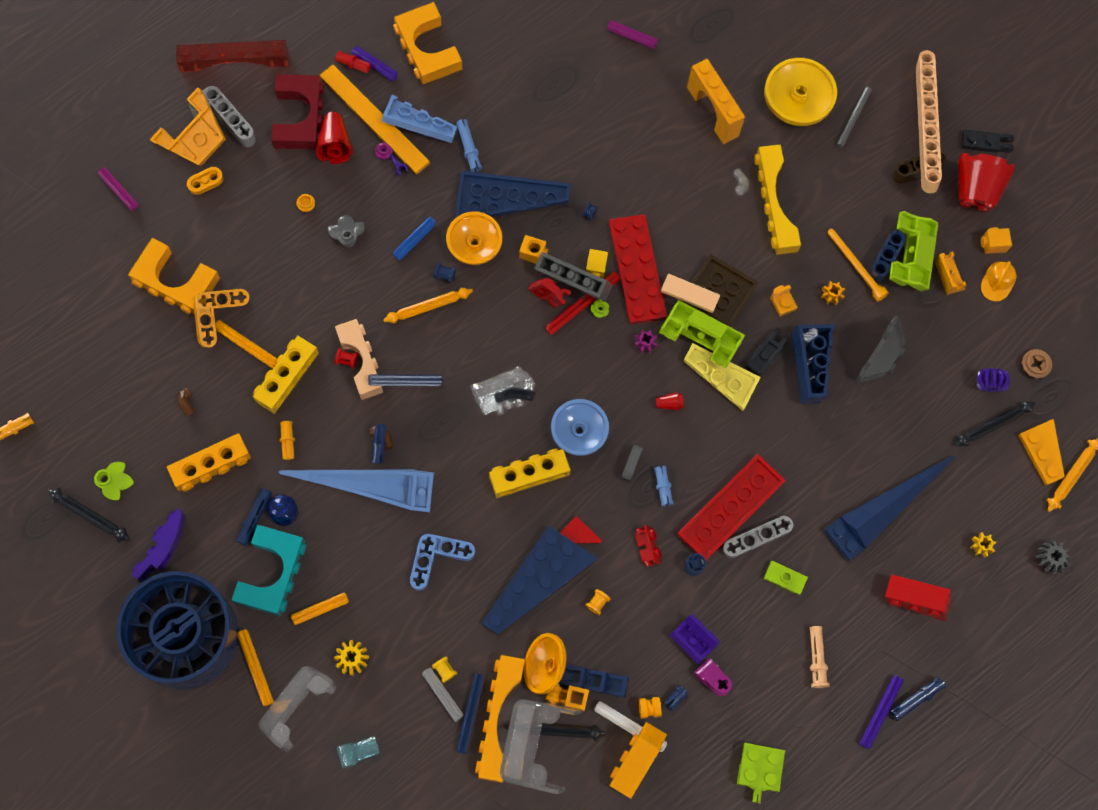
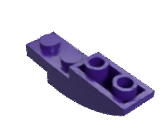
M179 508L176 511H172L167 517V522L155 530L152 539L157 545L151 547L143 562L137 563L133 568L131 575L142 583L154 568L162 572L173 556L179 544L185 520V514Z

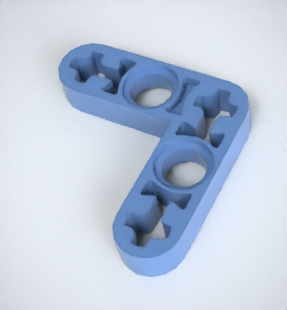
M433 534L423 535L419 540L410 577L411 587L416 591H422L427 587L435 555L462 561L472 560L475 556V548L472 543ZM427 539H431V543H433L428 548V553H432L431 555L420 553L421 550L425 552L423 541L426 542ZM449 542L453 545V549L451 552L446 553L442 550V545ZM456 544L459 545L461 550L469 547V551L472 553L464 556L463 552L458 551V555H455ZM426 557L429 560V565L427 567H420L418 560ZM416 569L421 572H427V574L422 573V581L425 582L424 584L421 583L420 586H416V582H414V579L419 577V572H415Z

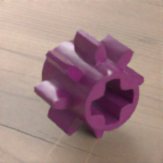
M641 330L640 336L635 335V340L639 342H636L634 347H639L640 353L648 351L650 354L651 348L657 347V343L654 342L657 340V336H653L651 330L649 332Z

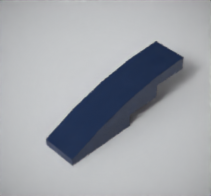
M566 665L563 677L558 684L564 687H569L570 685L587 689L590 692L626 698L629 677L590 670L585 667Z

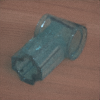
M374 736L357 743L352 742L336 748L342 769L358 764L363 759L380 754Z

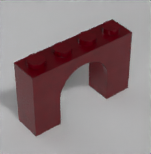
M276 74L275 93L277 99L303 101L310 107V112L306 119L297 124H272L271 141L274 149L316 150L320 135L319 126H322L323 123L322 115H320V110H323L324 107L321 94H324L325 90L320 75Z

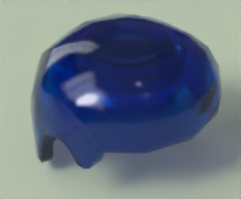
M286 494L277 495L268 503L267 511L274 524L283 527L291 525L296 521L299 510L292 497Z

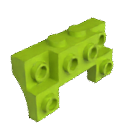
M906 211L899 212L897 229L905 233L907 239L903 263L899 261L892 262L889 279L901 286L909 285L920 292L928 290L938 222L931 218L912 215Z
M680 300L677 301L659 331L660 334L674 341L682 334L711 349L713 353L709 360L724 368H727L745 337L739 331Z

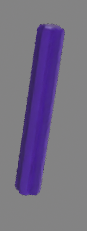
M896 675L892 677L860 741L862 747L866 749L871 748L904 682L901 677Z

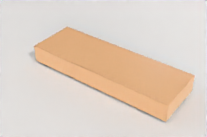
M671 274L667 275L661 292L710 313L714 312L720 295Z

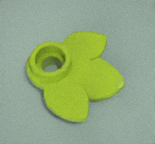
M113 462L106 469L99 470L94 476L95 484L102 488L103 495L108 499L120 500V490L129 489L134 484L132 478L123 473L125 470V463ZM107 476L108 480L106 482H102V478Z

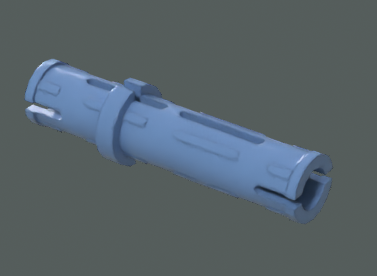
M463 119V123L462 120H459L456 125L464 146V156L468 159L470 171L475 172V168L476 172L482 169L478 158V149L475 148L468 121Z

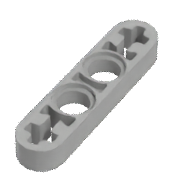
M781 516L729 539L723 545V554L728 558H735L787 535L793 528V521L788 516ZM781 521L788 523L787 530L780 528L777 530V535L775 528L780 526ZM762 529H770L772 536L764 538L761 534ZM746 536L753 537L754 545L747 546L744 543V538ZM737 540H740L741 546L736 548L734 553L732 551H727L729 544H731L732 547L736 546L739 543Z

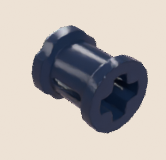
M437 263L433 278L444 279L452 284L456 274V267L449 268L442 266L441 263Z

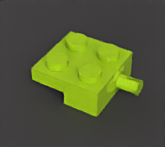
M744 743L737 785L750 787L754 790L752 802L761 803L762 791L780 792L785 750Z

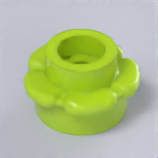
M597 300L591 306V312L597 318H603L609 313L607 302Z

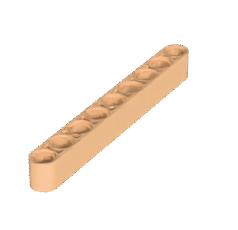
M926 50L919 54L916 65L921 187L926 193H934L938 190L942 178L935 54Z

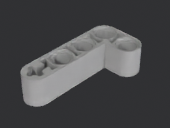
M209 86L204 89L203 93L212 112L243 147L253 146L256 142V137L252 127L217 87ZM189 102L190 110L195 118L199 112Z

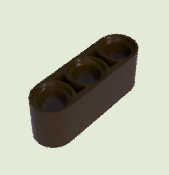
M942 152L941 170L944 167L947 160L946 156ZM920 156L899 162L893 171V180L896 183L902 184L921 179V169L916 167L920 166Z

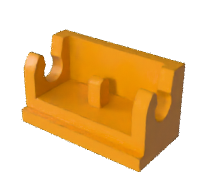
M953 251L945 256V253L939 254L934 261L947 295L963 291L967 286L965 281L962 282L953 259L955 256Z

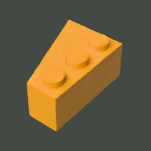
M645 722L639 735L634 734L629 745L632 747L629 752L625 750L619 760L622 762L619 768L616 766L610 777L613 780L610 786L631 799L659 753L667 734Z

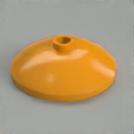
M467 212L451 222L447 230L446 242L450 253L457 260L469 265H480L490 261L498 254L502 245V231L499 224L491 216L482 212ZM476 241L478 244L472 245L471 243Z
M544 633L538 636L527 651L524 661V679L527 687L534 693L546 694L553 690L561 681L565 672L567 661L566 649L563 641L557 635Z

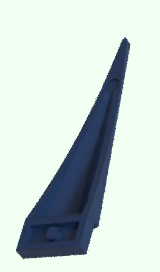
M954 456L943 460L842 516L824 530L825 534L849 562L862 552L954 459Z

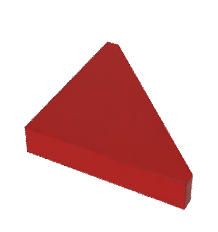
M577 516L560 532L576 544L602 543V540Z

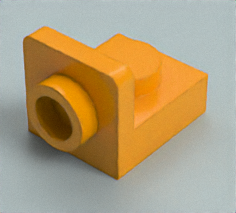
M790 285L776 287L770 297L779 317L794 312L798 308L790 293Z

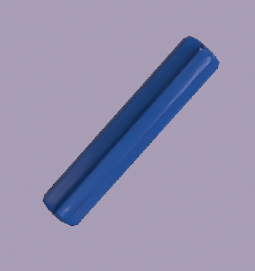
M428 217L393 252V256L397 260H401L436 225V221L432 217Z

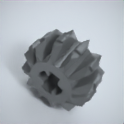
M1055 540L1050 543L1045 542L1043 547L1037 550L1040 554L1036 556V559L1041 560L1038 566L1044 565V572L1050 570L1052 574H1056L1057 571L1061 573L1070 565L1067 560H1070L1072 556L1066 555L1069 549H1063V543L1057 545Z

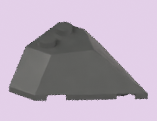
M895 315L873 354L857 376L856 382L883 378L887 372L891 374L897 365L894 363L897 357L900 359L906 350L903 348L906 339L899 316Z

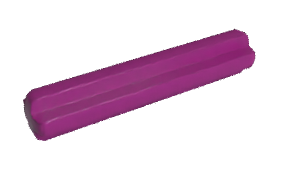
M610 20L607 26L609 31L652 49L657 45L658 39L613 20Z
M101 168L98 174L130 211L137 209L139 205L107 168Z

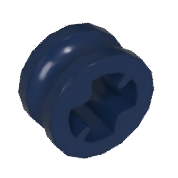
M589 202L582 217H588V220L591 221L597 212L598 206H592V203Z

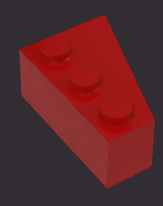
M891 574L885 594L886 602H889V605L900 608L901 606L916 613H921L944 622L947 621L952 603L951 589Z

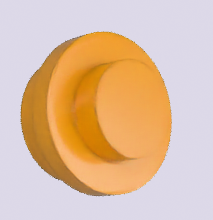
M302 194L298 197L296 204L300 211L310 212L315 207V200L309 194Z

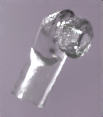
M739 168L733 172L734 177L738 180V186L735 187V191L737 194L743 195L744 192L748 191L749 180Z

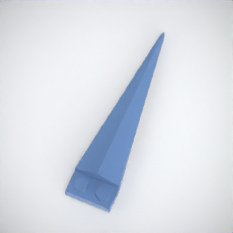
M415 469L279 471L282 475L345 490L405 509L430 512L434 472L417 471Z

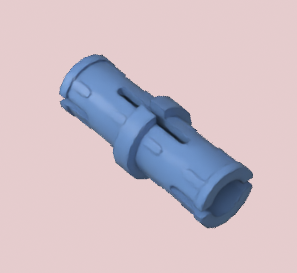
M666 466L654 468L657 479L656 488L659 490L662 507H666V504L667 506L674 504L670 490L672 485L668 480Z

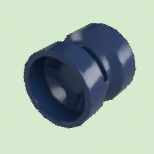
M698 553L690 555L685 562V571L691 576L700 575L706 567L704 556Z

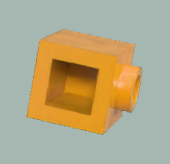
M993 227L985 232L981 237V246L984 248L985 254L1006 253L1011 248L1012 242L1009 228L999 229L998 227Z

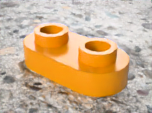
M217 167L207 168L191 176L187 180V187L192 194L200 195L219 186L223 182V174Z

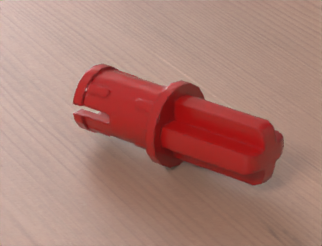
M338 51L335 56L336 62L345 64L350 69L355 68L368 73L371 68L369 62L357 58L356 55L351 56Z

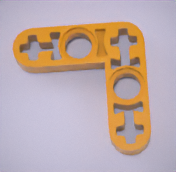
M233 289L202 292L194 296L193 306L197 339L202 347L210 348L217 342L214 309L246 305L249 301V293L246 290ZM239 292L240 295H244L241 303L239 300H231V296H238ZM219 294H223L226 297V302L223 305L217 302ZM202 296L204 299L212 298V302L204 303V306L198 300ZM202 315H207L210 318V322L206 326L200 322ZM211 327V331H207V335L212 340L207 345V342L203 341V338L206 337V331H201V328L207 329Z

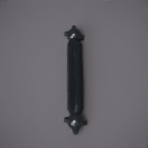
M1022 401L1021 406L1014 407L968 431L966 435H957V441L954 445L969 446V441H975L1021 417L1024 412L1032 413L1033 406L1036 403Z
M61 488L48 490L53 503L59 501L62 506L109 535H115L117 542L131 540L125 527L119 529L116 524L68 495H63Z
M517 720L504 725V728L509 730L512 735H516L520 731L523 734L576 738L591 736L594 741H597L600 736L606 735V732L602 731L597 725L590 729L586 726L529 722L519 724Z

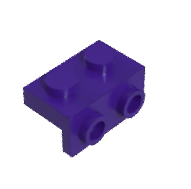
M690 614L670 635L697 664L720 643L715 635L693 614Z

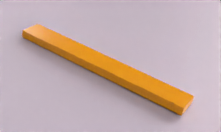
M334 65L320 74V79L383 142H386L393 149V152L416 175L430 164V161L394 125L382 122L383 114Z

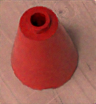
M330 112L323 119L316 146V155L322 162L327 160L330 161V164H341L350 159V155L353 154V148L342 116L339 113Z

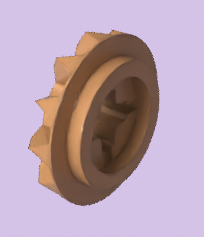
M1033 349L1023 356L1021 364L1023 365V371H1026L1028 376L1035 377V379L1044 378L1051 372L1052 360L1046 352ZM1034 361H1035L1036 363L1042 362V363L1040 364V366H1039V369H1038L1037 366H1036V367H1031V365L1034 363Z

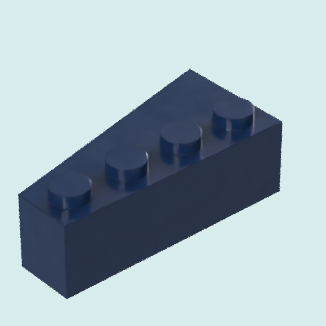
M835 324L798 325L792 332L801 404H820L827 397L829 365L831 364L830 354L833 345L832 335Z

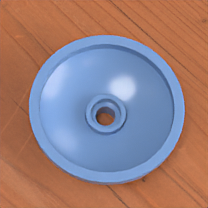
M574 399L564 403L556 410L551 422V433L555 443L565 452L576 456H585L596 452L603 446L609 433V422L605 412L594 402L585 399ZM580 428L583 432L578 434L576 429Z

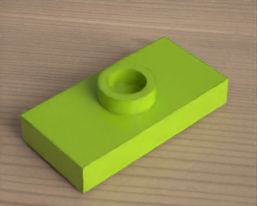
M771 561L763 579L800 596L808 577Z

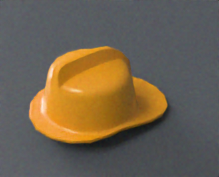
M1010 261L995 262L988 268L981 283V292L988 300L994 302L1001 301L1009 295L1017 277Z

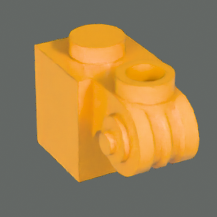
M558 684L547 693L545 700H548L552 705L560 703L564 704L566 709L584 713L589 690L570 685L568 690H564Z

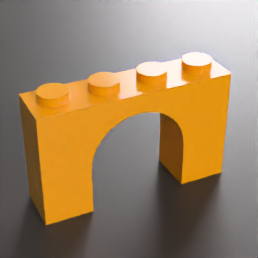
M434 2L394 17L395 24L393 29L395 34L400 35V44L403 50H407V59L410 65H414V74L417 79L421 80L422 84L462 70V60L455 46L437 53H425L415 45L419 35L441 26V16Z
M708 58L693 65L687 84L689 92L695 101L706 96L711 100L717 116L714 131L723 144L739 137L745 119L741 109Z
M152 238L128 274L132 281L131 283L137 288L141 289L143 287L147 289V292L155 297L158 295L163 297V300L172 306L174 304L180 306V309L187 314H194V296L202 292H211L220 279L218 272L200 263L186 284L175 288L160 283L159 275L172 252L169 246ZM202 296L198 302L203 305L207 299H204Z

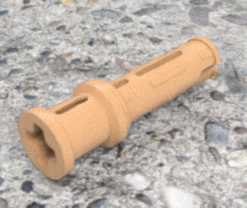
M821 626L809 627L813 662L810 667L813 676L812 688L830 687L829 683H827L826 671L828 666L824 660L823 628Z

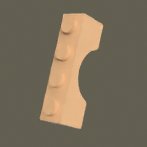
M357 319L335 326L342 348L358 352L363 359L362 368L354 377L361 400L383 393L382 386L368 385V376L370 374H377L375 369H378L376 359H371L369 352H372L369 341L365 342L363 335H366L363 324L359 325Z

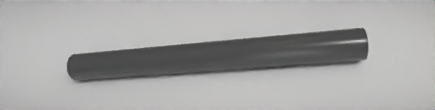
M865 87L836 144L837 147L843 148L872 91L870 87Z

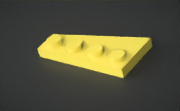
M692 343L684 358V362L744 411L761 377L731 362L727 368L717 365L709 360L712 355L711 352Z

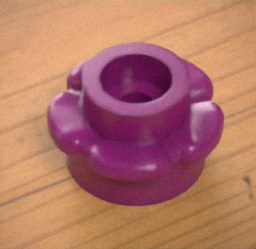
M382 142L375 147V154L381 160L389 159L393 153V149L386 142Z

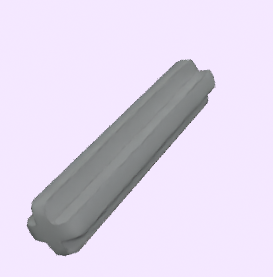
M428 668L423 671V677L455 722L463 717V713L433 670Z

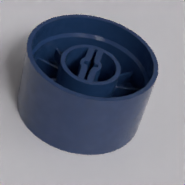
M187 572L161 573L139 584L126 598L117 621V641L127 663L145 678L162 687L174 690L198 688L216 679L232 661L239 640L237 634L239 632L238 621L230 603L207 580ZM192 586L205 589L211 593L200 607L189 604ZM184 590L183 598L176 599V593ZM165 592L169 604L162 606L154 612L147 605L155 597ZM220 605V613L212 614L213 607ZM184 613L179 618L170 620L163 629L164 624L169 618L176 614ZM147 614H150V621L146 624H143V617ZM225 617L224 637L212 636L211 623ZM135 628L148 629L151 643L135 649ZM196 633L189 645L179 650H173L179 644L188 642L192 635ZM218 645H221L217 653L215 654V648ZM206 652L212 659L207 665L196 672L192 661L198 659ZM148 654H153L151 663L146 664L145 657ZM162 658L173 663L170 679L151 674V671ZM184 670H190V675L181 677Z

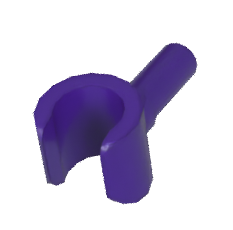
M391 154L390 158L397 168V175L401 176L399 171L401 168L407 173V166L400 164L395 156Z

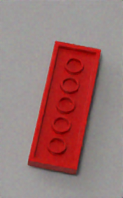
M645 214L610 219L609 227L630 325L667 319Z
M757 454L677 535L695 553L701 554L707 561L786 480Z

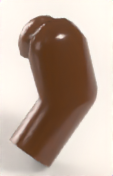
M188 388L178 392V404L186 417L195 412L187 400L192 396Z
M375 425L369 430L371 437H374ZM386 430L385 443L387 445L384 450L393 448L388 430Z

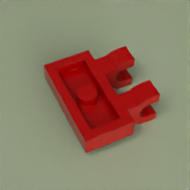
M549 278L534 282L528 288V291L541 300L548 301L553 308L558 307L559 304L561 306L564 305L566 301L562 299L563 296L571 294V291L567 289L560 290L556 283Z

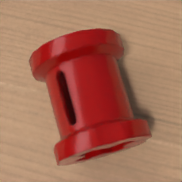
M339 348L335 364L348 365L354 369L358 359V352L350 353Z

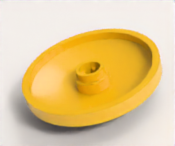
M792 58L779 63L771 70L765 83L764 95L769 109L780 120L796 126H808L822 121L830 114L837 99V86L832 74L820 63L806 58Z

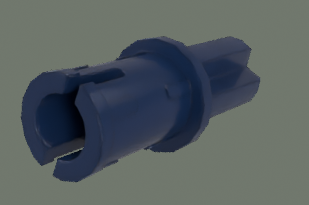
M384 424L375 425L374 442H371L373 445L371 462L383 463L384 448L387 445L385 443L386 425Z

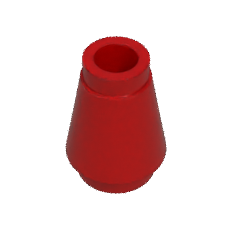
M678 392L656 397L657 409L676 411L684 409L683 393L678 394Z

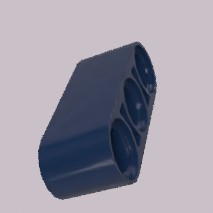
M895 230L890 233L869 271L870 276L876 283L882 282L891 269L892 262L895 261L905 242V235L901 231ZM892 239L896 240L898 244L893 243ZM884 254L889 255L891 259L884 257ZM876 269L881 270L883 274L877 273Z

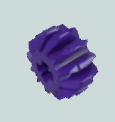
M988 368L978 372L976 382L977 387L985 392H1004L1009 389L1010 378L1006 370Z

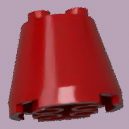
M969 153L961 154L958 160L960 206L964 208L975 206L981 212H988L989 209L996 208L1014 173L1015 164H1006V159L980 153V155L970 156Z

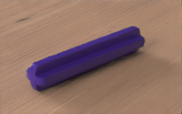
M355 46L352 49V55H356L357 58L369 62L371 68L389 80L395 81L398 77L397 71L359 46Z

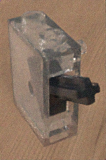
M520 366L470 386L475 401L484 415L495 410L498 415H502L505 412L503 407L511 409L513 403H516L517 407H522L524 405L523 400L533 401L536 395L535 391H533L535 383L532 377H529L527 371L524 372Z

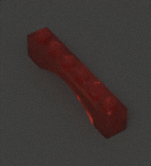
M286 40L176 45V62L180 72L200 71L212 65L229 62L255 63L268 67H289Z

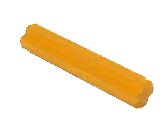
M341 593L292 614L291 619L294 625L300 624L349 602L346 593Z

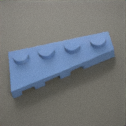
M391 96L383 114L382 122L452 143L457 126L439 117L433 118L429 116L427 111L423 109L418 111L412 108L411 103L407 101L402 103L397 100L398 97Z

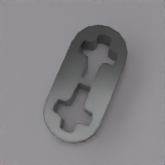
M634 444L621 478L631 481L643 447Z

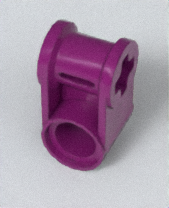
M709 658L694 672L695 676L717 696L727 695L732 688L730 678ZM724 682L726 686L720 690L718 688L719 683L722 684Z

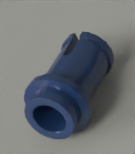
M681 685L675 687L676 690L664 702L672 711L684 698H688L689 692Z

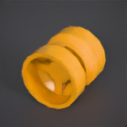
M653 697L651 700L639 698L641 719L652 715L654 717H661L662 711L659 697Z

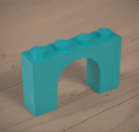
M257 525L251 544L254 548L275 553L282 558L284 565L282 576L275 584L269 587H256L238 581L231 601L237 605L280 617L281 613L286 611L288 604L286 598L288 593H291L293 590L294 582L292 580L294 574L299 572L300 563L298 562L300 556L304 555L307 544H305L303 537Z

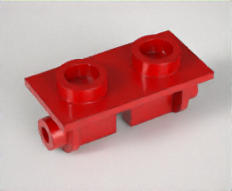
M644 525V528H637L635 536L638 547L646 546V549L639 550L642 563L645 564V567L653 566V562L660 565L662 554L659 547L656 546L655 540H657L655 530L648 525Z

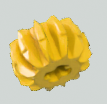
M350 640L349 647L343 642L344 650L336 649V652L341 654L334 657L336 661H340L336 667H343V674L348 669L350 675H354V669L361 673L362 671L359 666L367 667V664L362 660H368L369 656L363 655L367 649L366 647L360 649L362 645L360 642L355 647L353 640ZM352 653L353 656L356 654V656L354 657V662H351L350 660L349 662H347V660L349 659V654Z

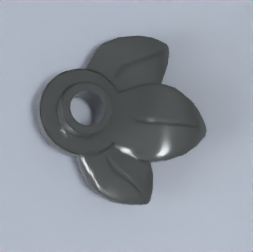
M349 215L341 216L338 220V225L328 226L330 237L339 240L345 247L355 245L357 237L363 234L365 230L364 222L354 223L353 218Z

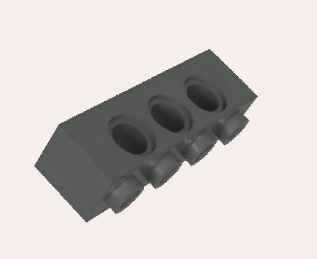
M544 252L541 253L534 268L545 276L603 302H606L613 287L607 280Z

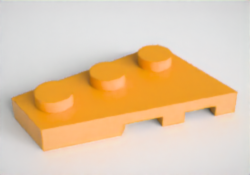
M1054 419L1018 435L1045 486L1065 477Z

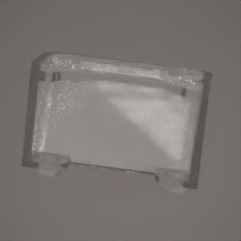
M302 667L259 722L260 732L280 749L288 752L294 744L290 741V732L292 730L284 723L309 691L317 697L321 693H330L332 695L338 686L327 675L314 667Z

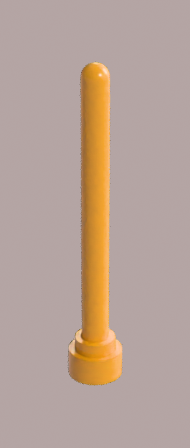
M829 229L828 235L870 286L873 298L877 302L884 299L889 294L886 288L881 285L878 286L834 229Z

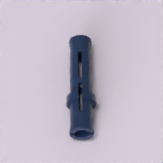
M261 488L246 521L242 523L243 527L235 540L237 543L243 546L248 545L253 531L256 530V525L273 494L271 491Z
M936 677L926 686H921L919 691L890 710L892 717L899 721L923 702L933 699L932 696L946 688L943 680H940V677Z

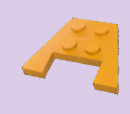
M197 87L187 98L190 104L199 112L192 122L175 140L163 128H160L150 140L202 166L226 138L203 91Z

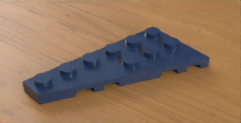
M461 171L455 218L467 212H482L491 217L567 204L569 203L571 183Z
M548 526L492 607L482 625L495 634L500 635L522 616L530 612L568 581L580 574L585 568L597 561L598 558Z

